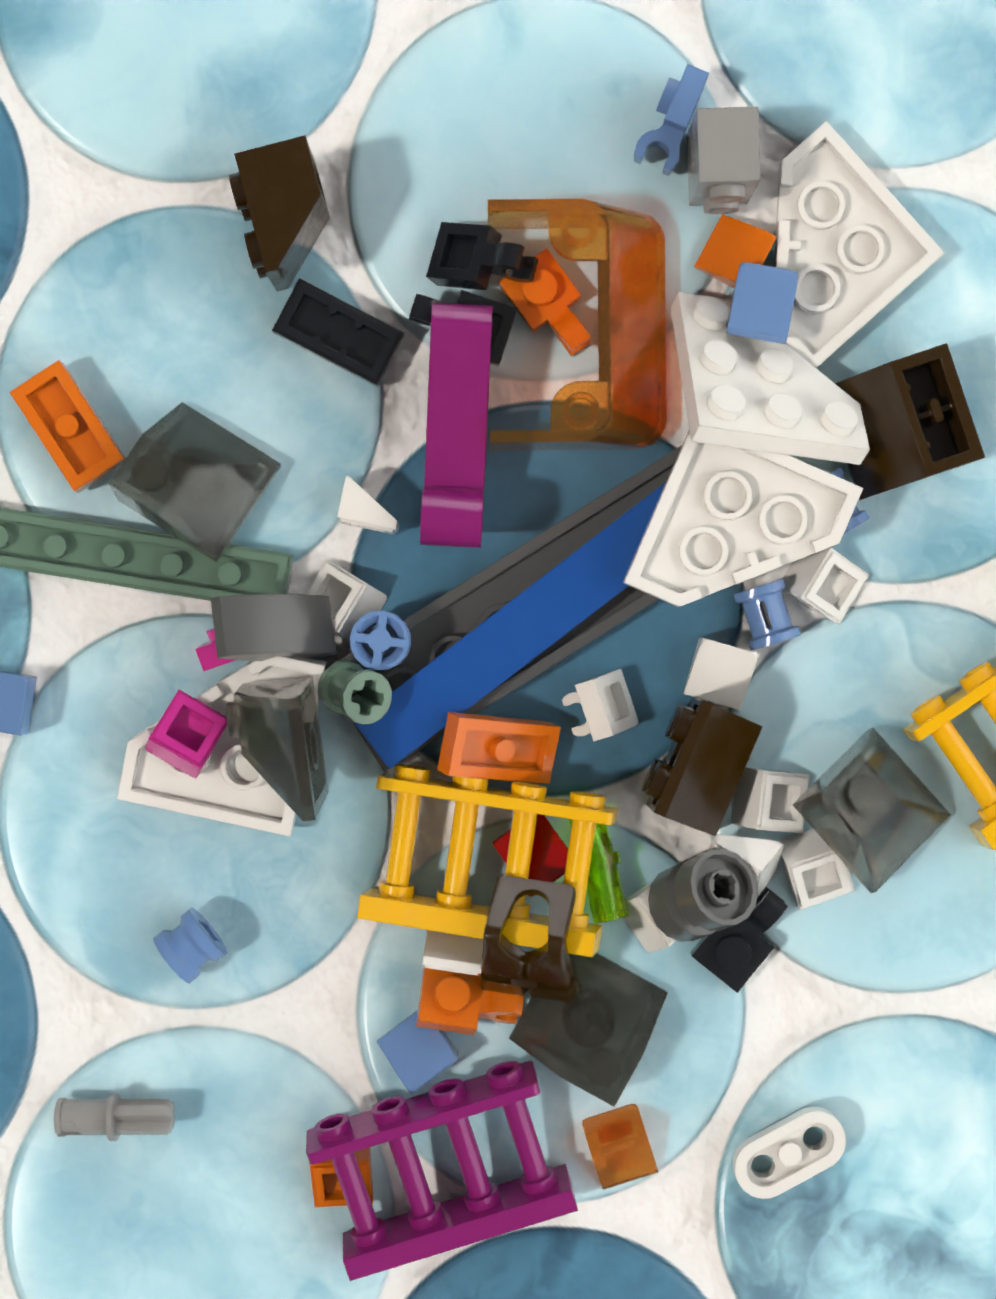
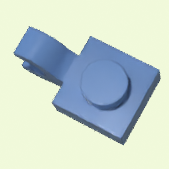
M687 64L680 81L669 77L656 109L657 112L666 115L664 122L659 129L648 131L640 137L634 151V162L641 164L647 149L658 146L667 153V160L662 173L669 176L675 170L680 157V144L700 99L709 72Z

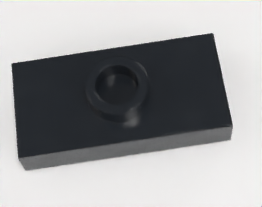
M300 278L272 329L274 334L376 387L379 386L405 336L404 332Z

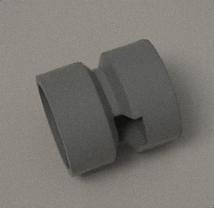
M711 849L659 873L650 886L648 896L649 910L656 926L667 937L680 942L695 941L717 930H724L746 920L756 906L758 890L756 878L749 864L738 854L727 849Z

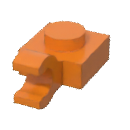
M546 248L535 256L539 261L533 282L524 283L504 278L499 282V287L512 305L518 308L517 312L533 334L548 324L572 357L590 344L589 339L591 336L569 309L581 300L580 293Z
M424 966L416 1027L474 1035L477 1031L478 1018L499 1023L516 1024L517 1017L522 1016L524 995L483 990L481 986V973H478L477 976L430 969Z

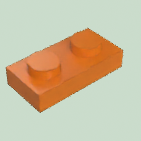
M60 360L9 392L75 492H81L127 461L76 381Z
M448 712L437 770L447 776L550 784L561 727L549 721Z

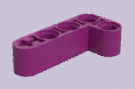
M432 303L425 478L421 504L420 545L481 548L493 306Z

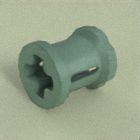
M348 660L334 662L330 668L323 671L318 682V695L329 710L344 714L351 721L362 725L373 724L380 720L389 710L392 701V689L388 680L382 674L369 669L363 670L359 664Z

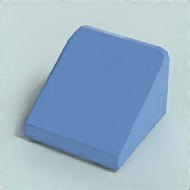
M742 262L739 265L726 333L786 344L797 289L798 273L787 269Z
M0 671V732L19 736L29 734L37 676Z
M417 1011L377 1040L379 1047L410 1094L417 1091L458 1059L459 1053L442 1030L416 1027Z

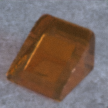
M629 1104L583 1120L582 1125L603 1190L658 1173L640 1111L636 1104Z

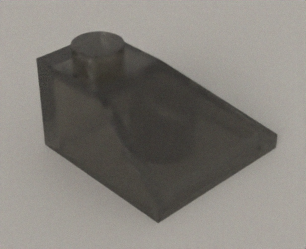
M181 402L141 435L108 484L119 502L217 563L280 469L281 463Z
M313 676L241 684L233 694L234 701L227 702L226 706L227 725L231 738L239 737L242 755L302 821L315 820L329 790Z
M873 727L868 729L792 804L870 893L876 892L951 815Z
M597 952L593 957L569 954L574 969L572 976H575L577 985L575 999L567 1003L530 997L522 1012V1016L519 1017L510 1033L509 1039L564 1080L615 1107L645 1052L668 992Z

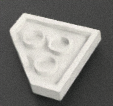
M827 121L780 163L774 267L798 273L797 289L786 344L817 368L937 261L944 252Z
M683 292L677 293L670 310L691 442L861 465L870 448L861 406L856 400L787 344L727 334L732 300Z
M689 430L623 583L676 607H680L788 563L833 547L840 543L863 488L789 455L691 442Z
M276 656L263 661H250L194 697L231 719L197 778L185 774L146 751L145 747L148 738L159 721L138 733L127 742L117 799L291 836L320 701L318 682L321 674L326 670L327 662L312 658Z

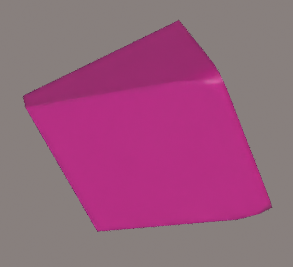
M178 690L148 738L145 749L185 774L197 778L231 719L185 692Z

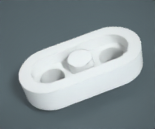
M820 1107L803 1108L744 1140L738 1146L733 1156L734 1175L741 1188L749 1195L761 1199L776 1197L836 1164L842 1157L846 1147L845 1131L838 1119L828 1110ZM810 1127L823 1129L822 1140L815 1145H808L803 1141V1135ZM759 1155H767L772 1158L770 1169L763 1173L755 1172L751 1168L752 1161Z

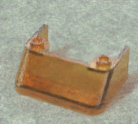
M489 199L488 226H492L494 229H548L551 245L562 257L571 261H598L599 381H575L563 386L556 393L551 404L550 430L490 431V451L636 450L651 446L662 435L667 421L665 237L660 224L648 214L586 199Z

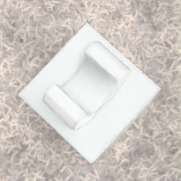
M621 669L576 684L577 691L567 694L562 699L564 706L580 703L586 722L572 728L573 735L586 736L591 733L593 741H597L639 725Z

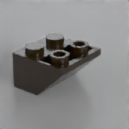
M306 135L235 153L239 172L229 174V181L237 209L241 210L245 222L252 220L254 231L244 233L252 267L257 269L260 279L268 277L277 292L290 287L330 219L317 165Z
M947 343L888 362L835 383L860 404L870 450L861 465L847 463L853 484L863 488L859 500L985 458Z
M692 697L688 707L678 704L665 732V737L673 740L665 761L657 758L654 759L642 786V791L649 796L646 805L658 815L716 836L763 726L702 699Z

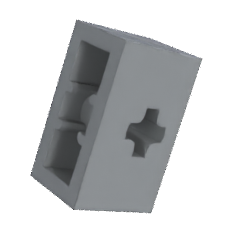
M758 106L696 109L687 134L689 206L703 205L704 213L730 214L739 211V204H748L761 181Z

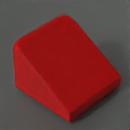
M537 814L528 879L554 882L565 874L568 847L545 815ZM511 829L492 842L505 863L507 862Z

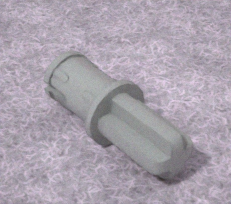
M111 1093L108 1099L59 1098L54 1110V1129L58 1137H65L66 1135H107L109 1141H117L120 1135H168L175 1125V1107L173 1101L169 1099H121L118 1093Z

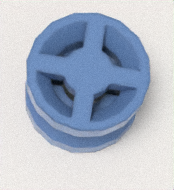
M384 610L371 611L361 616L353 625L350 634V648L355 659L364 667L373 670H388L401 664L408 656L411 648V633L407 624L398 615Z
M190 908L181 916L180 925L175 929L163 930L153 938L154 944L163 959L182 980L189 984L200 975L201 967L208 961H218L228 953L226 946L214 928L194 908Z

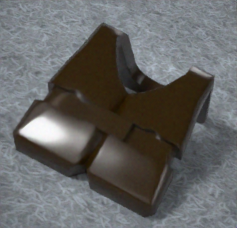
M500 876L497 878L483 935L482 971L480 977L481 986L484 990L523 996L528 991L530 996L534 998L567 1003L575 999L577 991L576 978L572 976L574 969L566 943L576 899V891L573 886L511 876ZM534 894L543 897L549 904L548 942L539 949L526 952L511 943L502 934V931L516 901L525 895Z

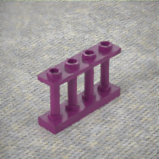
M517 1061L502 1062L491 1067L485 1075L465 1081L457 1078L447 1079L432 1086L429 1092L407 1099L402 1096L389 1097L376 1103L371 1110L349 1117L346 1114H334L320 1120L313 1128L307 1130L306 1154L309 1163L313 1165L332 1160L354 1224L350 1231L343 1232V1263L350 1281L578 1211L566 1164L556 1167L546 1166L525 1099L540 1094L539 1082L533 1061L523 1063ZM502 1106L524 1174L518 1179L496 1185L489 1182L468 1117ZM445 1124L467 1192L463 1196L439 1202L432 1198L411 1134ZM388 1142L411 1209L408 1213L383 1220L376 1217L354 1152Z

